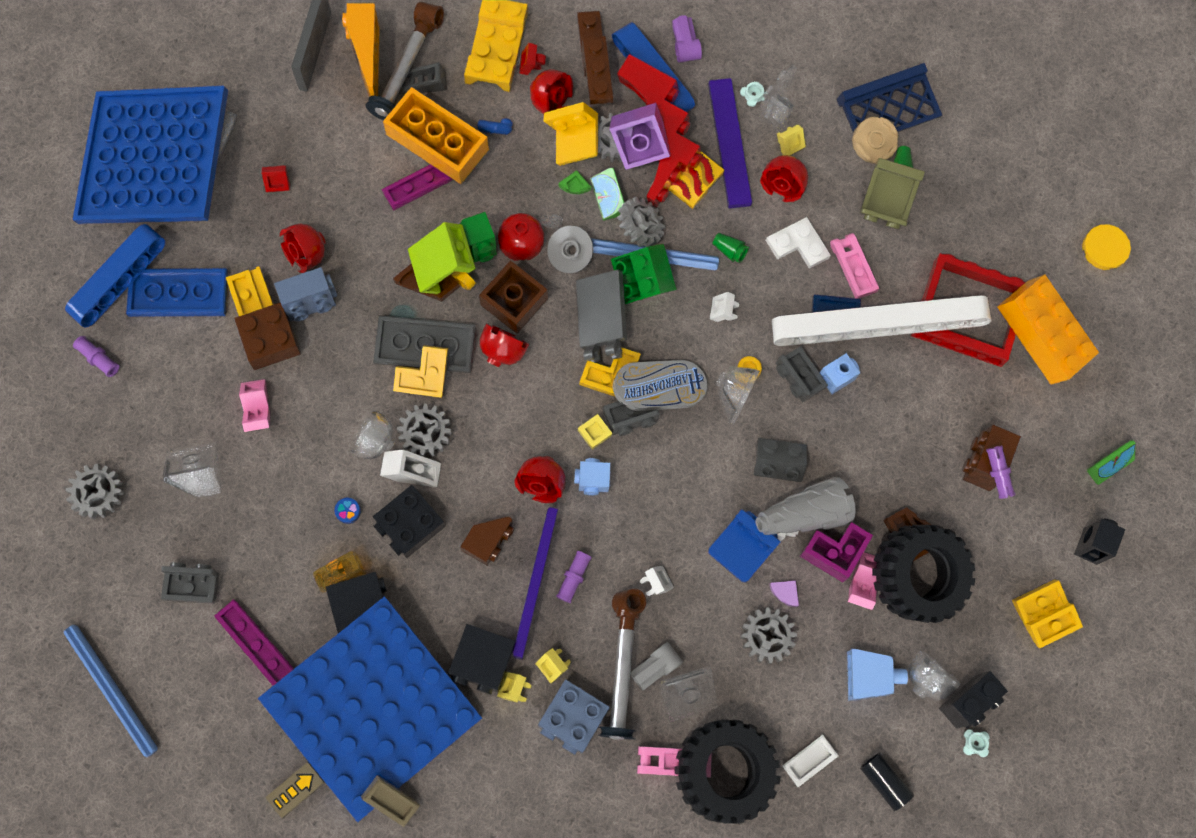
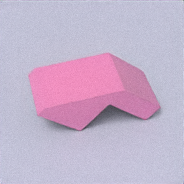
M266 380L241 383L239 396L244 411L242 420L244 432L269 428L270 410Z
M863 552L854 571L849 588L848 602L873 610L877 592L873 583L877 582L876 576H872V568H876L877 562L874 561V555Z

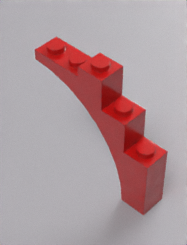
M629 54L617 73L619 81L632 90L646 106L657 103L664 123L670 157L659 160L655 180L646 196L648 203L652 202V205L657 208L660 202L663 203L669 194L668 189L672 182L676 183L680 178L681 169L689 173L693 167L696 168L699 165L702 155L699 145L681 136V134L685 135L691 123L688 112L670 103H673L679 94L677 80Z

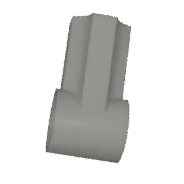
M669 642L659 647L650 655L649 659L630 672L631 677L642 691L663 675L667 676L683 663Z

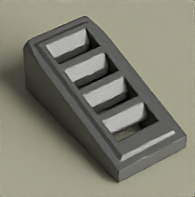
M439 62L410 69L406 77L409 78V85L406 86L404 81L398 94H406L411 87L420 93L447 90L445 70ZM424 76H427L428 81H424ZM414 77H418V83L416 84Z

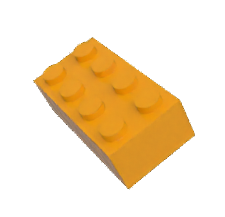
M412 87L383 121L387 136L460 184L463 183L489 150L487 136Z
M1045 274L1027 281L997 306L1051 385L1069 380L1099 353Z

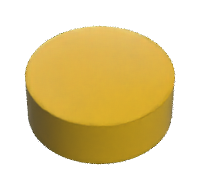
M454 271L452 274L459 285L466 290H471L476 284L466 272Z
M752 356L742 358L737 366L739 377L745 381H754L759 377L762 370L760 361Z

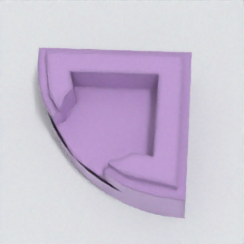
M796 581L769 584L772 594L779 601L787 606H799Z

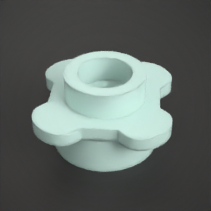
M751 82L747 87L741 88L740 94L746 98L747 104L751 107L755 106L757 102L767 99V93L764 92V88L759 82Z
M971 729L964 732L966 741L963 752L966 755L978 754L980 757H986L989 753V734L985 731L973 732Z

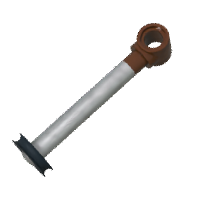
M421 1L417 3L414 10V24L416 27L382 96H370L368 98L369 102L365 104L366 109L373 116L384 120L396 106L393 103L427 34L431 33L434 28L439 29L443 23L444 9L442 6Z
M639 589L620 591L612 599V607L616 617L620 618L611 720L610 727H598L602 731L598 736L614 740L635 739L633 738V733L636 730L625 729L635 620L639 619V613L646 606V597ZM628 598H629L630 603H631L630 607H629V605H628V603H627Z

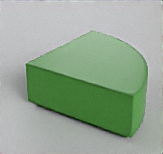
M577 170L558 183L562 190L571 194H583L591 190V186Z

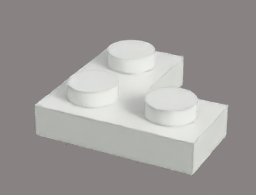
M807 217L766 238V242L777 260L798 250L809 269L829 259L831 256Z

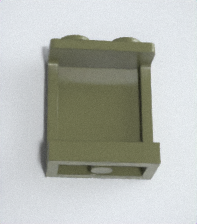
M878 158L860 209V213L864 214L863 219L877 223L878 219L887 221L886 226L898 230L900 226L906 227L919 183L922 181L925 172Z

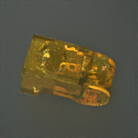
M353 551L342 555L313 572L314 579L321 593L326 592V586L367 574L358 554Z

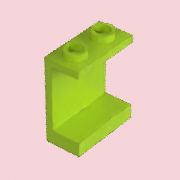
M444 222L408 248L420 293L439 294L441 291L438 283L454 271L470 273L475 269L463 225Z

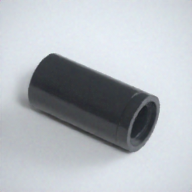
M880 752L860 767L861 771L893 811L899 810L914 797L912 791Z

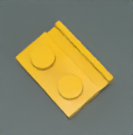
M259 266L254 270H246L226 277L239 316L273 305Z

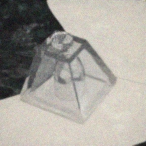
M730 366L727 373H721L716 385L720 386L717 395L729 425L734 426L758 377L759 370Z
M217 442L167 452L163 472L164 482L196 498L202 496L211 497L217 493H222L223 478Z

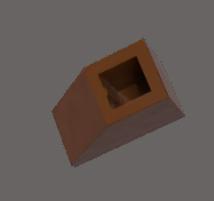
M504 517L473 525L460 546L461 551L488 566L490 561L495 562L502 549L499 546L502 541H508L515 529L512 527L513 519Z

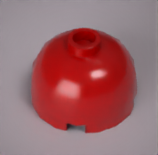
M552 69L543 71L530 85L532 104L542 114L567 107L563 106L568 97L572 98V77L562 71Z
M780 155L770 160L762 172L760 183L769 195H773V192L785 197L782 201L794 202L799 200L806 190L809 176L806 166L799 159L789 155Z
M517 213L510 215L499 227L498 243L500 250L506 257L514 261L531 260L544 247L545 235L542 225L535 217L529 214Z
M301 223L281 230L280 237L284 235V242L280 243L281 248L290 264L293 266L294 262H296L301 268L298 272L305 273L319 265L325 253V238L321 232H318L308 224Z
M486 323L480 337V348L488 357L487 362L497 367H500L501 364H516L522 359L529 346L528 342L524 340L519 341L515 335L494 325L491 326Z
M538 456L532 457L522 464L514 482L521 494L524 495L526 491L536 495L532 500L541 503H554L558 497H562L566 478L564 470L553 458Z

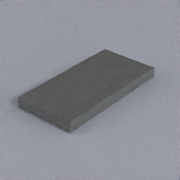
M312 0L291 67L298 88L301 91H308L330 20L331 9L328 0Z
M379 315L373 363L420 368L422 349L424 345L448 348L446 371L471 373L476 326L475 324Z

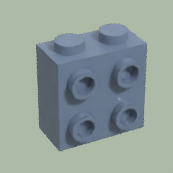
M321 267L274 283L281 305L290 321H302L308 318L310 314L316 312L325 313L331 310V307L336 306L333 299L337 297L335 287L330 275H324Z
M565 679L538 724V727L542 728L540 734L551 741L555 737L564 742L562 747L574 755L577 751L582 754L610 707Z

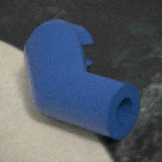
M508 118L502 119L501 123L479 120L477 124L478 131L501 135H508L512 131L513 122Z

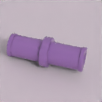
M80 336L74 341L73 348L84 355L90 365L97 366L107 377H112L118 372L120 366L111 360L101 347H96L85 336Z
M1003 446L986 449L992 468L990 474L995 479L999 499L1008 498L1009 495L1010 497L1014 496L1015 492L1009 475L1011 468L1007 467Z
M580 551L576 552L569 571L566 570L564 573L566 577L556 595L557 598L571 603L579 583L582 584L584 580L582 576L592 558L591 556Z

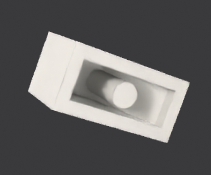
M406 450L384 452L380 476L402 483L437 487L441 463Z

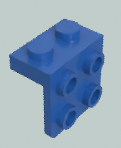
M741 509L730 525L712 544L708 553L737 579L745 583L774 551L780 541L777 539V534L765 535L763 532H760L756 526L757 517L753 513L745 512Z

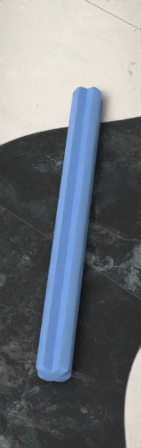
M591 238L593 253L621 256L646 247ZM666 249L669 264L717 270L719 257Z
M72 625L65 629L64 635L143 756L149 757L154 754L158 747L79 627Z

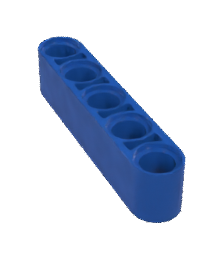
M633 22L612 34L614 44L626 59L630 54L677 80L679 94L673 103L670 102L671 104L686 112L695 107L694 99Z
M140 225L68 301L65 311L82 327L92 326L163 250L165 239L149 225Z

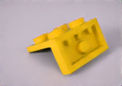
M581 102L544 113V122L556 130V164L561 166L598 155V113L586 103Z

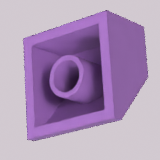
M657 103L612 116L609 129L625 170L670 157L666 131Z

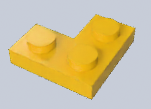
M424 345L420 369L396 366L393 391L442 398L448 348Z
M621 347L622 358L613 359L610 368L587 361L579 385L615 397L613 380L618 371L626 364L639 362L641 354Z

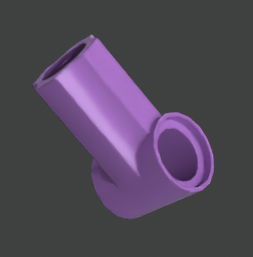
M686 15L679 16L672 21L676 40L675 52L677 61L699 60L702 57L700 40L696 39L692 18Z

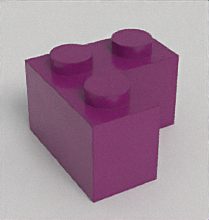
M852 522L844 529L837 542L816 530L810 537L800 557L843 583L850 577L873 535Z

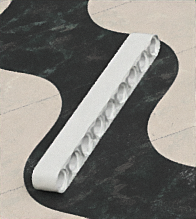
M970 296L775 317L771 322L774 344L777 346H791L980 327L991 322L988 297Z

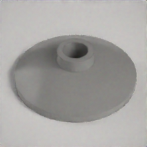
M564 226L551 236L547 247L548 258L551 264L561 272H579L592 259L593 243L591 237L585 230L577 226ZM572 246H575L576 252L575 254L571 255L570 248Z

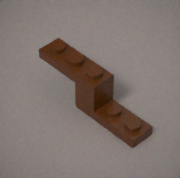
M600 11L577 12L584 77H587L590 105L613 103L606 36L602 35Z

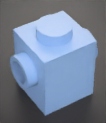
M846 353L823 367L820 374L828 384L827 388L830 393L834 394L855 381L860 371L857 362L853 358H849Z
M595 458L585 459V462L580 461V469H575L574 484H579V491H584L585 495L592 496L598 495L599 492L609 491L610 463L600 462L599 459Z

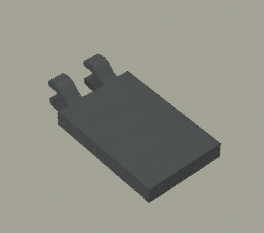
M618 269L576 280L580 348L584 349V360L600 363L599 346L606 345V356L612 355V359L622 358L621 341L627 340L622 272Z

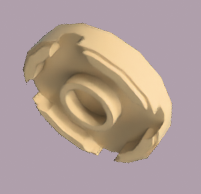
M869 117L859 123L854 130L852 138L853 148L857 155L866 162L876 163L878 158L887 160L897 150L898 132L895 126L886 118Z

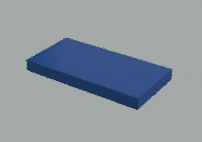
M227 268L144 269L128 287L126 315L128 317L226 316V277H228Z

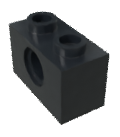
M1100 519L1083 529L1074 555L1096 565L1116 557L1126 529L1118 526V523L1114 520Z

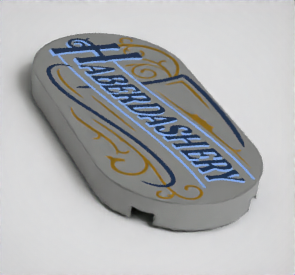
M686 360L629 363L618 371L613 380L615 397L620 403L622 402L627 405V408L634 411L690 408L702 400L707 391V380L703 371L694 363Z

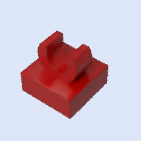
M528 43L522 51L520 74L528 75L532 69L541 70V66L545 65L546 56L536 54V44Z
M286 165L262 167L261 173L266 192L290 190Z

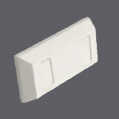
M821 735L782 765V767L796 786L799 787L836 759L838 754L826 738Z

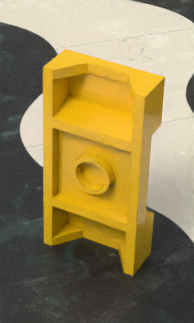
M482 0L475 39L465 69V84L471 85L476 81L497 84L504 91L510 92L527 19L528 4L509 0Z

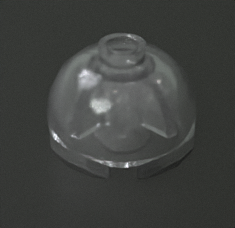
M375 409L370 411L373 414L372 418L366 417L353 440L354 442L356 441V447L350 446L349 449L351 454L363 459L378 458L384 451H390L395 443V440L392 439L393 426L391 421Z
M920 651L909 666V679L914 685L912 691L923 700L926 697L933 700L946 699L961 685L960 681L951 672L948 673L938 661L924 651Z

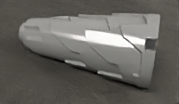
M828 478L760 512L758 518H756L757 529L765 535L847 526L849 525L848 523L853 522L855 517L853 494L846 495L844 490L849 487L841 478Z

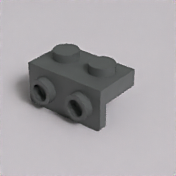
M801 346L786 356L781 355L776 362L778 374L782 378H786L791 385L790 390L796 398H800L802 403L827 388L828 384Z
M619 401L603 406V412L612 436L619 434V436L627 435L633 432L634 428L640 426L642 428L651 427L656 424L660 416L658 410L634 411Z
M758 438L754 475L802 482L807 466V445Z
M176 562L170 563V566H162L161 572L165 574L161 599L164 601L215 604L219 573L211 569L212 566L205 564H196V568H186V564Z

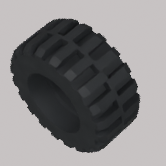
M938 525L903 526L898 531H893L888 535L889 541H882L879 549H881L880 554H875L874 561L877 564L876 568H872V576H876L877 582L873 583L875 590L881 592L879 599L883 604H888L887 609L907 620L938 623L944 619L954 617L955 611H961L965 607V599L969 600L972 595L970 591L971 585H975V578L972 577L973 571L976 570L975 563L970 561V558H972L970 549L964 548L966 543L961 537H956L955 532ZM925 549L935 560L937 578L930 592L921 597L912 586L910 569L914 558Z
M719 720L696 728L692 731V735L686 737L682 745L684 747L681 751H678L676 757L679 760V765L675 766V774L679 776V782H676L678 790H682L684 794L682 799L686 804L692 806L693 812L704 816V819L712 822L737 824L758 817V812H764L769 807L768 800L775 798L777 791L774 790L775 784H780L781 776L776 775V768H780V761L774 760L773 754L776 753L774 745L767 744L766 741L769 738L763 732L758 733L757 727L752 724H744L741 720ZM721 746L736 748L743 755L748 768V777L744 788L739 794L732 797L718 795L711 788L707 780L706 765L708 758L716 748Z

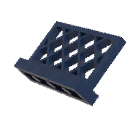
M925 63L843 91L836 100L839 107H843L853 134L858 126L856 122L861 123L864 121L868 110L879 115V118L884 117L894 122L893 125L897 132L941 117V110L926 77L928 70ZM921 82L924 88L922 96L911 91L914 84ZM898 90L906 94L902 103L891 99L894 91ZM909 96L920 101L916 110L905 105ZM874 98L885 101L882 111L870 106ZM888 103L900 108L896 117L885 113ZM922 104L930 105L934 114L928 116L919 112ZM858 105L865 109L861 118L853 115L851 106ZM903 110L914 115L911 122L907 123L899 119Z

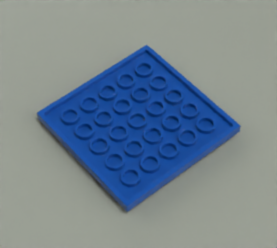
M225 86L96 91L72 220L77 224L208 221L228 89Z
M385 596L258 697V700L357 822L374 809V807L363 801L361 796L377 775L395 787H401L482 719Z

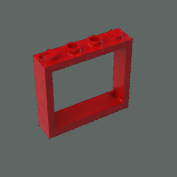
M940 253L933 263L922 301L933 300L942 269L1014 293L1026 282L1018 277L1002 275L994 269L988 270L979 267L974 262H964L956 259L953 255ZM1008 325L1002 349L949 330L911 333V336L1002 367L1009 360L1016 334Z

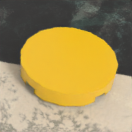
M1109 224L1098 225L1092 228L1084 237L1082 244L1087 261L1094 267L1102 270L1120 267L1129 258L1131 251L1130 240L1127 235L1118 227Z

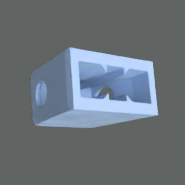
M851 649L847 652L848 701L894 694V684H907V669L893 668V657L858 649Z

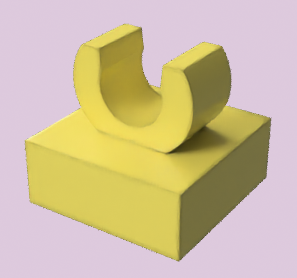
M799 125L788 127L783 133H777L783 155L790 156L806 147L803 128Z
M598 414L578 428V432L592 450L612 436V432Z
M553 648L550 649L535 663L550 683L557 680L571 663L570 660L563 662L558 656L562 652L561 649L556 651Z
M506 672L497 697L513 702H526L527 698L522 697L520 694L523 687L531 689V684L525 682L526 677Z

